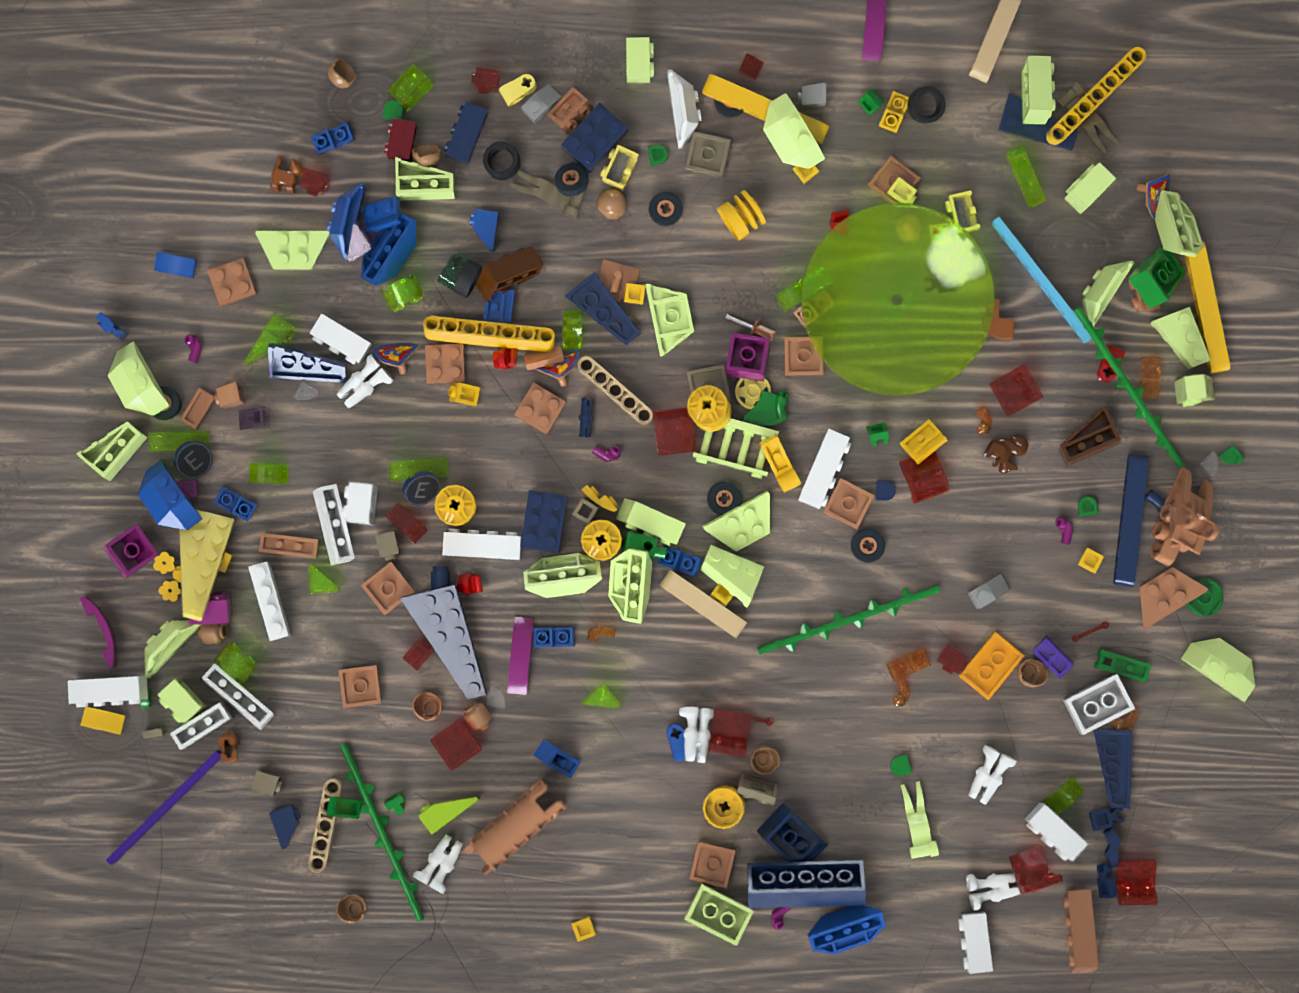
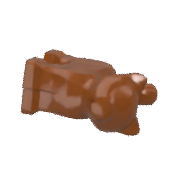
M277 156V161L271 174L270 190L281 192L280 186L285 185V192L294 195L298 176L305 172V168L301 162L293 158L289 165V171L282 170L280 167L283 159L281 156Z
M227 731L222 737L218 738L219 746L222 747L221 761L233 763L239 760L236 744H239L240 740L235 733Z

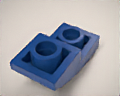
M348 122L311 136L318 155L356 140Z
M157 252L154 271L194 278L197 259Z
M223 486L213 502L247 522L257 506L255 503Z
M664 545L667 548L665 559L660 558L658 564L697 577L703 559Z
M575 627L534 628V647H575Z

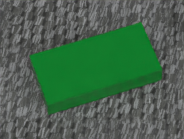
M330 796L327 816L359 819L362 800Z

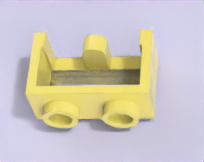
M617 145L616 149L612 148L608 157L611 161L608 167L604 166L600 175L603 177L602 182L624 191L639 158V154L620 145Z
M972 191L949 195L948 201H945L946 210L948 213L951 212L952 215L950 227L952 231L956 232V235L976 231L980 228V224H977L975 217L976 209L971 200Z

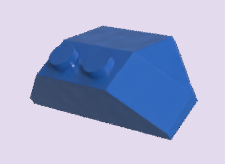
M363 183L338 197L337 202H334L332 206L333 220H329L327 231L330 232L329 235L345 260L350 259L364 200L366 185Z
M403 213L399 216L401 224L379 230L362 258L361 278L374 286L396 278L416 246V221Z
M162 460L145 471L138 496L158 525L189 530L203 520Z
M857 905L821 916L807 935L813 951L837 954L871 942L881 929L886 927L881 909Z

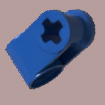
M671 724L667 728L666 734L675 762H679L685 759L684 730L678 724ZM673 728H676V730H680V733H678L677 738H675L673 735L670 736V734L673 732Z

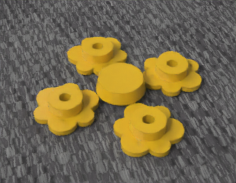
M162 552L160 556L158 555L154 558L153 568L162 574H166L167 571H173V578L175 580L171 582L164 581L163 586L158 591L163 595V600L167 601L169 599L174 602L181 593V589L178 588V582L182 583L181 566L175 568L173 564L174 557H169V553Z

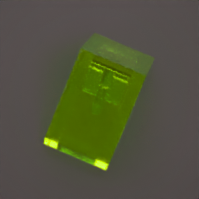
M563 311V350H582V311Z
M269 463L249 464V483L287 484L288 465Z
M309 564V594L335 593L341 590L313 564Z
M604 683L582 700V705L621 708V703Z
M1071 776L1042 801L1057 815L1073 805L1084 790Z

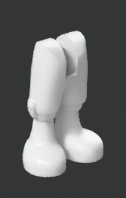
M372 354L367 356V363L363 370L352 373L351 378L337 392V396L340 399L347 396L352 390L355 392L344 403L348 409L359 403L366 396H370L374 391V386L382 382L391 384L394 381L384 368L379 369L382 365ZM378 370L370 380L364 382L368 375Z
M682 707L679 709V714L687 718L688 728L685 729L683 734L685 737V760L693 762L696 756L697 762L705 763L708 744L711 738L708 723L714 717V710ZM697 717L698 719H700V726L698 732L696 728Z
M988 745L983 747V753L986 755L984 766L976 770V776L968 795L975 799L981 787H985L986 789L980 799V802L985 805L993 796L998 786L1002 784L1003 777L1001 775L1009 767H1014L1017 762L1010 756L1002 754L995 771L990 774L991 768L998 759L1000 752Z
M447 834L438 843L434 851L429 854V864L422 871H415L413 874L414 878L427 885L435 868L440 865L439 871L429 886L442 894L446 891L444 885L446 873H450L454 869V864L463 843L457 840L455 845L452 846L451 852H447L445 849L449 846V842L452 839Z
M1020 873L992 874L987 879H976L973 874L967 875L966 884L969 892L981 888H992V890L987 892L969 894L972 909L974 911L979 910L981 903L990 899L994 902H1000L1002 899L1023 893L1022 886H1011L1012 888H1009L1008 883L1020 881Z

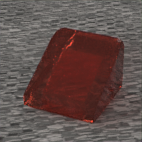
M746 53L739 73L756 80L764 62Z

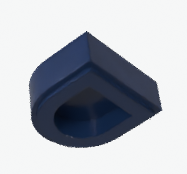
M876 481V501L892 499L896 493L895 486L888 481Z

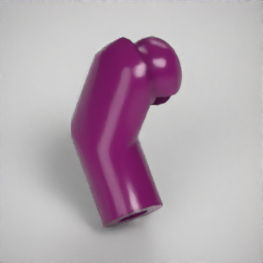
M187 335L184 342L191 350L188 360L197 363L202 351V345L195 335Z
M596 446L592 454L605 462H610L620 457L621 449L614 446L611 449L603 450Z
M1059 517L1056 519L1055 524L1063 533L1061 543L1070 545L1073 526L1065 517Z
M777 907L772 911L771 925L776 930L783 928V915L791 910V907Z

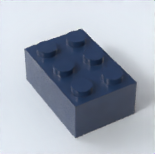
M599 102L561 144V147L578 164L583 166L588 173H591L612 148L627 134L628 127Z
M529 490L521 548L559 554L568 496Z

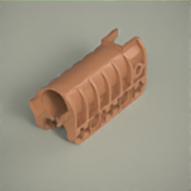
M543 778L539 779L469 841L470 844L464 849L468 855L475 850L487 863L481 868L485 876L492 869L495 871L567 808L563 801L560 800L545 811L535 802V799L547 789L548 785Z

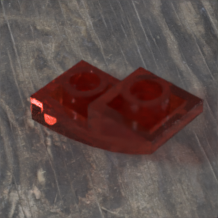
M398 502L385 515L414 544L428 531Z

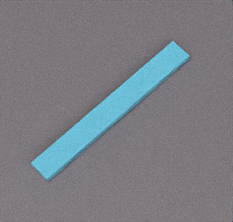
M997 217L992 222V226L1082 342L1086 343L1092 339L1087 330L1083 328L1084 326L1005 223L1000 217Z

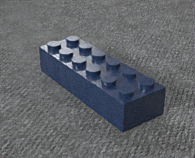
M863 860L747 863L748 907L865 905L866 886Z

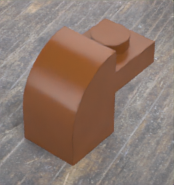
M991 299L990 304L986 305V315H989V318L983 317L981 319L984 331L994 339L1012 340L1014 319L999 318L1000 299Z

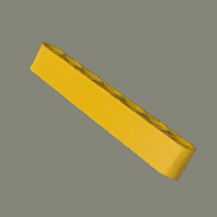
M1141 47L1131 49L1047 132L1046 139L1048 143L1058 145L1065 140L1146 59L1144 49ZM1132 54H1136L1139 61L1133 60ZM1119 67H1123L1126 74L1120 73ZM1106 79L1112 82L1113 87H1109L1106 84ZM1093 92L1099 95V100L1093 97ZM1080 105L1085 106L1087 110L1086 113H1083L1080 110ZM1067 118L1072 119L1073 126L1067 124ZM1053 131L1059 132L1060 139L1054 137Z
M712 74L708 75L702 89V93L736 109H744L743 112L763 121L766 119L769 103L773 101ZM799 112L817 144L822 145L829 126Z
M1202 241L1203 247L1195 257L1184 256L1201 337L1211 360L1207 362L1209 373L1212 374L1230 370V361L1204 241Z
M429 316L423 322L425 337L433 341L550 352L555 347V333L552 329L545 327Z

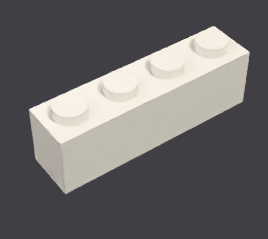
M831 429L827 430L798 501L820 509L821 506L825 507L829 498L826 495L828 488H833L836 481L834 474L836 470L840 471L844 462L841 460L843 453L847 454L851 443L848 442L849 437Z
M337 484L317 488L313 491L330 564L332 566L349 562L355 559L345 517L342 516L343 508Z
M448 529V532H444L442 555L520 560L521 536H517L516 532H506L505 536L498 535V531H487V534H479V530H468L467 533H460V529Z
M266 561L248 567L269 640L274 641L291 636L270 562Z
M215 663L202 677L203 682L258 729L262 730L274 716L267 707Z
M147 676L68 681L69 704H76V707H88V703H94V706H106V702H111V705H123V701H129V704H141V700L148 699Z

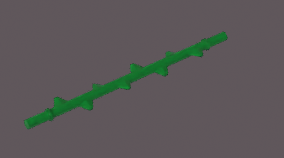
M1081 307L1074 310L1075 314L1098 347L1095 355L1096 359L1105 358L1118 377L1116 386L1118 388L1125 387L1138 408L1134 416L1136 418L1145 417L1157 436L1156 446H1164L1166 453L1170 455L1178 468L1184 466L1185 464L1176 452L1175 446H1172L1160 428L1161 417H1153L1141 399L1144 388L1133 387L1121 369L1122 358H1114L1103 342L1104 328L1095 329L1092 325L1093 323L1089 321Z
M939 585L922 591L918 590V592L913 594L907 588H904L901 598L878 605L874 600H870L867 610L844 617L837 611L832 622L812 629L804 623L801 625L800 633L775 640V642L757 647L759 655L775 649L779 650L784 646L790 651H794L798 641L818 634L827 640L829 639L830 630L850 623H854L861 628L863 627L864 618L887 611L894 617L897 615L899 606L919 599L923 600V598L941 591Z
M347 743L341 744L339 746L347 762L346 765L350 769L345 779L346 781L356 782L364 800V805L361 807L360 812L370 814L379 834V838L374 844L376 847L385 848L394 868L389 878L400 881L408 899V905L410 904L416 920L419 922L424 919L417 903L418 900L414 896V892L419 886L417 883H408L399 862L404 852L393 849L384 828L389 819L388 817H380L370 797L371 792L375 788L374 785L364 783L355 763L356 760L353 759Z

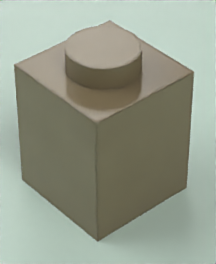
M582 498L572 515L589 525L599 508Z
M395 531L375 535L380 558H385L388 561L396 559V555L401 554Z
M257 770L251 789L274 796L276 792H280L283 782L280 781L281 776Z

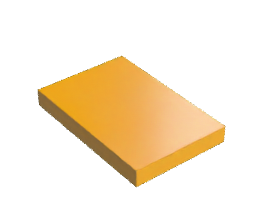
M994 631L958 676L989 700L1025 655Z

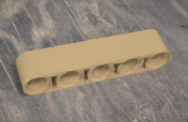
M1000 0L969 76L987 83L1021 0Z
M584 356L578 361L579 371L641 425H647L652 421L653 413L651 409L595 360ZM582 362H591V369L583 370L581 368ZM599 373L605 374L606 381L598 383L595 380L596 375ZM618 386L621 389L620 394L613 396L610 393L611 387ZM632 398L635 401V406L627 408L624 405L626 399ZM641 411L649 413L650 417L647 421L640 420L639 413Z
M672 570L668 571L659 584L663 589L736 639L747 624L746 621Z
M337 778L328 780L323 788L309 858V868L315 873L322 872L327 867L337 817L327 816L325 803L329 801L330 796L341 797L343 784ZM331 782H335L338 785L336 793L329 790ZM323 820H327L331 824L328 831L323 830L321 827ZM319 839L326 841V849H320L317 846ZM319 858L323 861L322 868L314 866V859Z

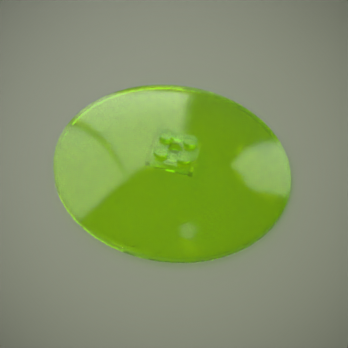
M890 203L869 207L840 222L825 236L813 253L802 287L804 323L808 336L819 356L830 369L850 384L883 395L902 396L926 392L957 376L969 365L981 349L988 335L994 311V287L991 272L975 240L965 229L946 215L924 206L908 203ZM898 294L902 297L900 305H894L891 302L893 295Z

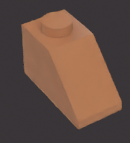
M233 382L216 388L217 393L214 394L215 401L222 409L245 404L242 386L239 383Z

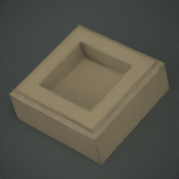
M164 728L142 731L144 739L164 736L165 734Z

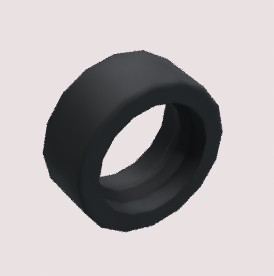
M922 87L910 94L907 109L915 121L931 123L942 117L946 102L943 94L938 89ZM922 94H930L936 100V110L930 116H923L917 111L916 101Z
M496 142L485 150L483 164L486 171L493 178L507 180L512 178L520 168L521 159L519 153L511 144ZM499 151H508L513 158L511 166L504 171H497L491 165L493 155Z
M469 259L461 270L453 291L467 298L481 274L482 265Z

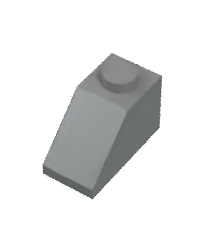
M826 83L802 86L801 92H798L797 102L801 104V109H824L826 104Z
M547 84L536 92L521 107V110L536 125L562 96Z
M999 574L967 593L976 609H980L1006 594L1010 589L1002 575Z

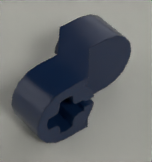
M1112 827L1102 833L1108 844L1104 856L1108 863L1111 864V867L1114 868L1122 864L1117 853L1121 840Z

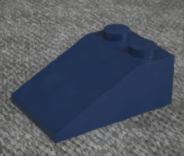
M784 803L757 830L763 840L788 862H812L828 846Z

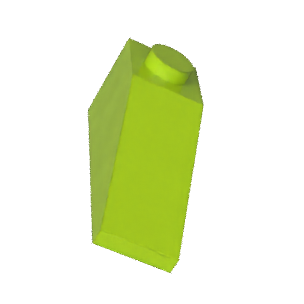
M475 796L435 803L432 806L428 803L420 809L421 814L418 817L432 835L477 802L479 798Z

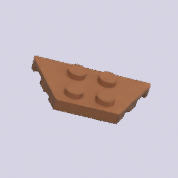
M1173 567L1140 587L1144 629L1207 592L1208 588Z

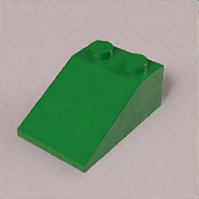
M1161 245L1133 271L1129 280L1131 285L1140 294L1143 302L1151 309L1169 300L1187 272L1174 253L1164 250Z

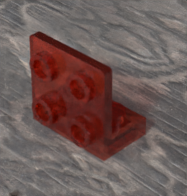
M1025 364L989 384L1007 417L1043 398L1041 391Z
M688 408L652 412L658 456L694 452L696 450L693 422L688 413Z
M935 451L920 464H917L912 458L899 462L909 487L913 504L949 491L947 477Z
M715 708L708 751L746 757L752 715Z
M462 718L430 739L451 771L483 750Z
M1042 846L1009 856L1020 894L1035 892L1063 882L1061 874L1053 875V872H1049Z
M1118 860L1116 891L1119 905L1158 904L1155 890L1156 860Z

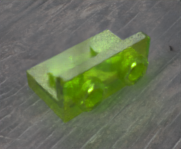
M412 64L386 91L406 111H409L429 92L434 84L427 75Z

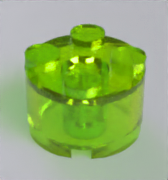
M414 273L410 275L411 279L407 276L386 286L387 291L384 288L380 290L390 311L393 310L395 313L405 308V303L410 301L413 304L423 299L422 295L424 292Z
M227 643L213 659V662L215 664L219 662L218 666L235 681L239 679V684L242 686L257 669L255 667L256 661L249 655L244 657L241 654V649L235 643L231 645Z

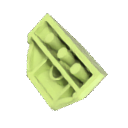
M785 93L771 101L768 106L763 130L782 162L809 169L824 160L825 157L788 95Z
M1162 190L1155 214V222L1163 249L1195 257L1203 247L1195 217L1188 206L1180 199L1181 196L1178 193Z
M1133 261L1105 266L1102 270L1098 269L1092 277L1095 280L1091 286L1087 285L1082 295H1084V298L1082 299L1084 313L1089 321L1093 323V327L1134 264Z
M133 341L118 350L107 376L125 408L153 416L168 408L170 405L135 342Z
M629 548L612 559L610 567L608 594L610 600L621 614L622 620L639 624L643 621L650 598L652 561L647 551Z
M581 553L541 558L523 572L525 590L545 598L585 593L602 580L600 561L593 560Z
M189 620L165 622L160 627L161 632L157 636L153 635L146 642L148 645L145 648V676L152 678L198 630L201 624L189 625Z
M1221 638L1190 643L1180 658L1243 702L1246 701L1255 688L1252 659Z

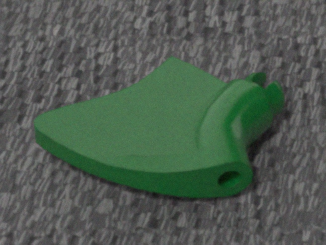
M783 390L779 391L778 396L762 391L759 401L744 415L743 421L757 426H772L783 422L789 417L785 411L789 394Z

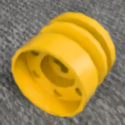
M745 190L740 192L742 200L737 195L733 196L736 206L726 201L717 207L720 217L738 241L749 235L748 224L756 230L758 225L755 220L760 225L766 223L760 206Z
M706 385L699 387L692 392L688 399V413L696 425L704 431L714 432L721 430L731 419L732 409L730 402L723 392L715 386ZM705 405H711L712 408L709 410Z
M459 485L447 486L436 496L435 511L438 517L446 524L456 527L463 526L475 516L477 509L476 499L465 487ZM452 501L460 502L458 510L450 508L453 505Z
M607 520L591 522L582 533V547L587 555L594 560H609L617 555L621 548L622 538L620 531L613 523ZM601 535H604V539L607 540V542L602 543V545H598L599 542L596 540V538L601 537Z
M723 785L716 787L708 794L704 801L703 811L705 818L711 825L716 828L726 829L733 827L740 821L745 812L746 803L744 797L737 793L735 787ZM727 801L730 808L722 810L723 806L720 803L723 804Z

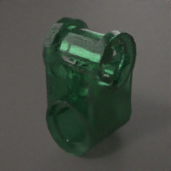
M460 253L453 254L440 273L437 282L453 291L457 278L468 261L467 257ZM462 257L461 261L463 262V265H458L456 267V263L454 262L455 259H460Z

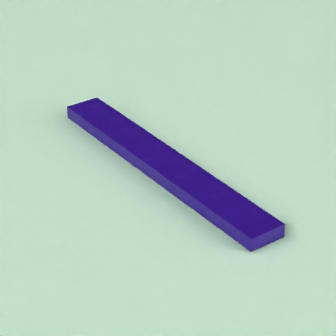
M220 750L215 751L106 861L110 865L115 864L221 759L220 754L222 752Z

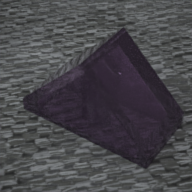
M356 222L353 225L347 262L349 263L375 246L369 234L365 232L361 222Z
M257 407L238 411L240 430L270 428L268 408Z

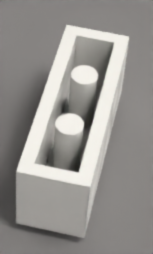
M323 314L320 315L310 331V334L314 336L312 338L313 341L320 345L323 342L330 346V351L337 355L340 352L346 355L345 360L353 365L356 362L361 364L372 347L370 342Z
M220 702L170 734L179 749L182 750L233 718L224 703Z
M981 911L961 914V919H958L959 930H963L964 937L960 939L961 948L966 953V957L963 958L964 969H968L970 974L993 971L986 913Z

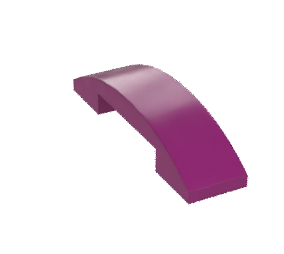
M867 0L862 60L881 61L886 0Z
M84 596L80 597L86 615L91 616L95 614L108 645V649L102 651L108 668H116L117 644L109 620L91 599Z
M516 616L514 618L507 693L527 695L534 618Z

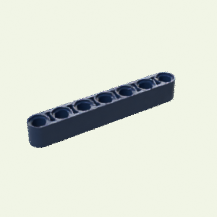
M1128 454L1113 577L1114 585L1134 587L1149 456Z

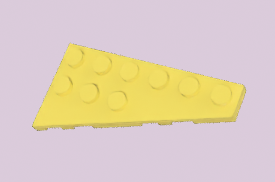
M197 510L203 520L189 530L179 529L183 617L202 621L234 525V518Z

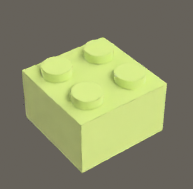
M649 37L626 38L627 83H650V77H654V62H650V58H653V43H649Z
M181 678L174 679L158 694L161 698L159 702L166 709L170 708L174 712L172 716L179 723H188L207 707Z

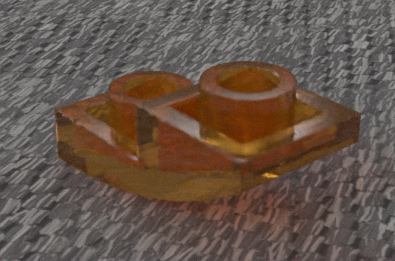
M1141 357L1139 388H1144L1141 398L1159 399L1161 359Z
M921 648L886 663L892 680L896 681L931 666L925 649Z

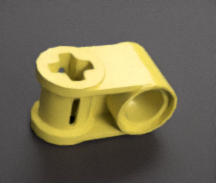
M524 74L500 87L499 91L507 105L512 106L533 93L537 84L531 75ZM527 80L528 82H530L529 88L524 86V81Z

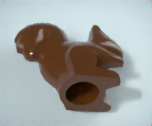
M1020 435L1012 436L1010 440L1006 438L992 439L983 457H993L995 460L992 466L997 467L999 465V472L1002 474L1018 470V467L1009 461L1011 455L1023 456L1026 454L1029 446L1028 441L1024 436Z

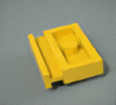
M928 419L900 442V445L917 464H920L948 440Z

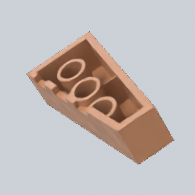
M1091 889L1067 891L1065 896H1063V907L1067 911L1065 926L1068 927L1067 946L1069 947L1071 973L1094 972L1099 967Z

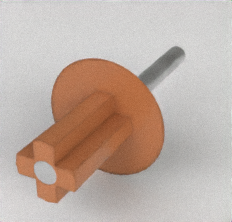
M728 314L725 317L752 329L750 336L770 338V342L775 338L776 331L762 326V318L757 320L753 326Z

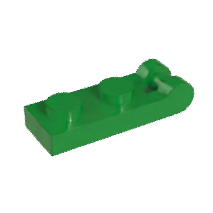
M1098 650L1097 655L1099 657L1094 664V668L1146 683L1151 664L1105 650ZM1106 657L1111 659L1110 666L1105 665Z

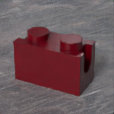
M393 118V123H389L387 134H390L389 142L386 141L384 153H387L388 159L395 160V157L411 162L412 148L417 130L416 122Z

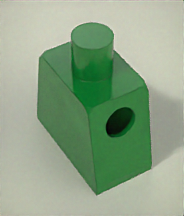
M628 531L623 540L621 553L629 548L647 551L652 561L654 557L665 559L667 548L657 546L658 539Z

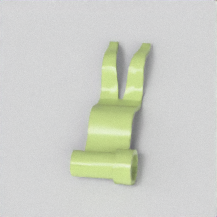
M920 781L916 782L917 812H914L905 784H902L901 789L913 847H909L911 858L929 855L931 857L939 856L936 840H931Z

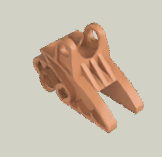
M1181 467L1176 481L1170 490L1171 493L1168 494L1165 505H1163L1160 511V519L1162 521L1156 522L1151 530V535L1156 540L1151 548L1150 557L1166 566L1174 562L1179 551L1186 552L1189 549L1199 555L1205 540L1213 541L1220 529L1211 520L1214 496L1213 484L1203 480L1196 495L1191 492V471Z

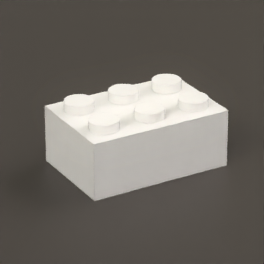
M349 482V486L345 487L347 506H343L342 514L345 517V521L355 524L374 525L378 487L373 484Z
M1112 674L1063 699L1081 735L1135 709L1118 674Z
M1039 802L1024 819L1028 822L1026 826L1033 833H1040L1042 835L1040 839L1047 846H1054L1056 848L1054 852L1065 861L1067 859L1073 861L1088 845L1043 803Z

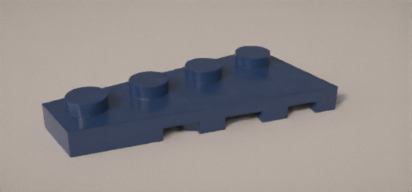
M1009 93L998 131L1051 145L1046 139V134L1058 120L1051 117L1048 118L1046 124H1023L1022 100ZM1074 130L1060 144L1052 146L1072 151L1077 131ZM1053 131L1054 137L1060 139L1059 132Z
M593 273L565 295L568 300L573 302L625 345L641 334L596 273Z
M1094 729L1110 808L1130 809L1132 731Z

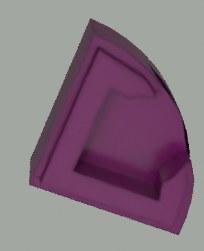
M197 479L177 480L187 496L199 498Z

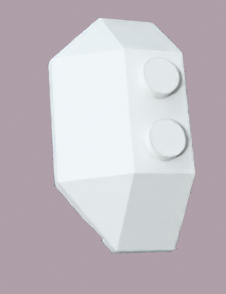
M668 70L667 75L679 149L685 145L693 131L697 129L698 121H702L700 109L696 110V102H699L698 92L694 91L693 85L674 71Z

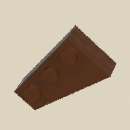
M532 246L526 249L520 248L513 254H505L498 260L486 262L475 285L488 303L492 300V296L501 291L504 294L508 292L507 287L515 283L520 285L538 275L544 263Z
M1105 405L1060 445L1059 452L1066 467L1119 445L1121 438Z

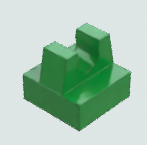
M870 89L858 101L869 116L875 113L885 102L884 98L879 99L876 96L878 92L876 89Z
M885 423L866 427L873 447H876V441L881 439L884 445L888 444L889 433Z
M399 791L384 800L386 809L388 811L394 809L398 816L405 812L401 804L405 802L402 792Z

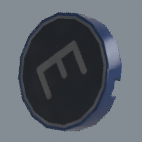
M187 441L183 443L174 455L176 470L182 476L190 479L199 478L206 474L212 464L211 451L200 441Z
M419 471L414 473L415 476L409 477L405 481L402 489L406 501L416 506L425 505L436 498L441 485L434 473Z

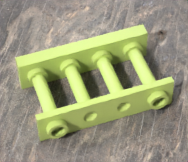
M730 419L724 427L725 434L718 459L707 456L713 434L710 431H705L700 453H693L696 462L707 464V461L750 472L752 477L762 479L763 476L767 477L768 472L762 471L766 457L761 448L755 469L744 466L751 437H754V434L762 436L761 440L763 441L775 434L778 436L779 431ZM737 429L743 431L744 437L737 463H732L725 460L732 434Z

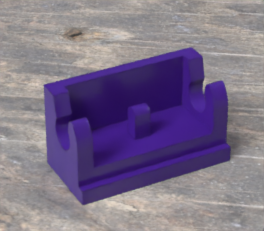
M1047 635L1032 651L1059 679L1074 666V662Z

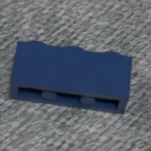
M466 101L465 106L461 105L459 109V121L454 123L451 134H453L452 139L446 142L444 151L447 158L468 166L488 116V109Z

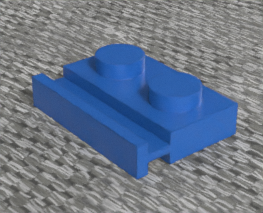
M397 196L363 206L364 224H366L365 232L369 234L401 224L399 217L401 216L400 198Z
M508 290L504 294L500 291L492 296L490 302L487 303L485 301L483 321L511 324L515 290Z
M100 312L96 316L99 320L97 324L105 332H113L121 340L127 336L104 313Z

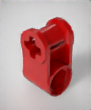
M1106 345L1114 358L1124 359L1125 350ZM1103 358L1097 371V377L1101 382L1108 383L1117 375L1107 360ZM1106 369H1108V370H1109L1108 373L1111 374V375L1108 376V377H1106V376H1105L1106 373L1103 372V371H1105Z

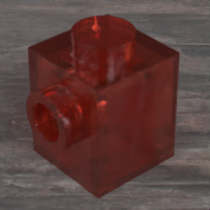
M476 67V73H472L471 84H474V88L478 90V93H498L500 71Z
M305 168L299 186L301 189L307 190V194L317 197L318 194L323 195L324 191H328L330 180H328L327 174Z
M417 640L403 656V659L418 671L433 654L430 651L432 647L424 640L422 642Z
M946 645L937 662L943 665V670L952 675L953 672L964 671L968 664L966 661L968 657L953 647Z

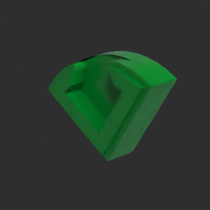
M1231 445L1217 456L1222 462L1227 464H1237L1245 460L1234 445Z

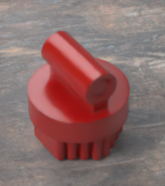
M848 210L831 213L832 219L829 220L831 234H849L851 220L848 219Z
M502 348L499 351L493 352L492 361L496 369L502 368L503 370L515 367L518 350Z
M466 573L458 576L457 588L459 592L471 595L475 592H483L480 575Z

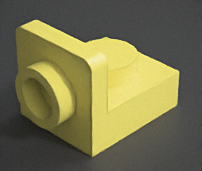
M898 177L887 192V194L900 202L904 208L907 204L911 206L917 198L914 195L917 190L900 177Z

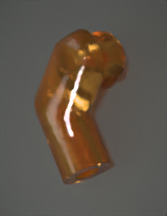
M984 406L975 411L981 419L977 432L980 435H985L991 430L992 418Z
M602 626L589 629L587 640L596 642L597 636L614 638L616 630Z
M905 678L896 681L900 691L898 696L893 698V704L896 707L906 705L910 696Z
M1132 710L1126 718L1114 719L1112 726L1116 727V730L1119 731L1130 729L1140 714Z

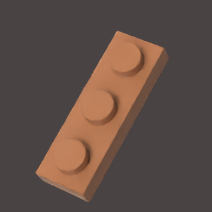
M261 533L259 552L317 559L319 540Z

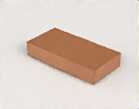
M561 345L554 347L550 352L537 351L524 355L527 370L564 361Z
M199 387L181 416L180 421L197 430L215 401V397Z

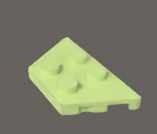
M256 231V235L274 270H312L327 238L330 236L329 231Z
M645 284L659 354L662 357L694 333L687 294Z
M765 491L703 525V529L734 551H739L770 534V494L768 491Z

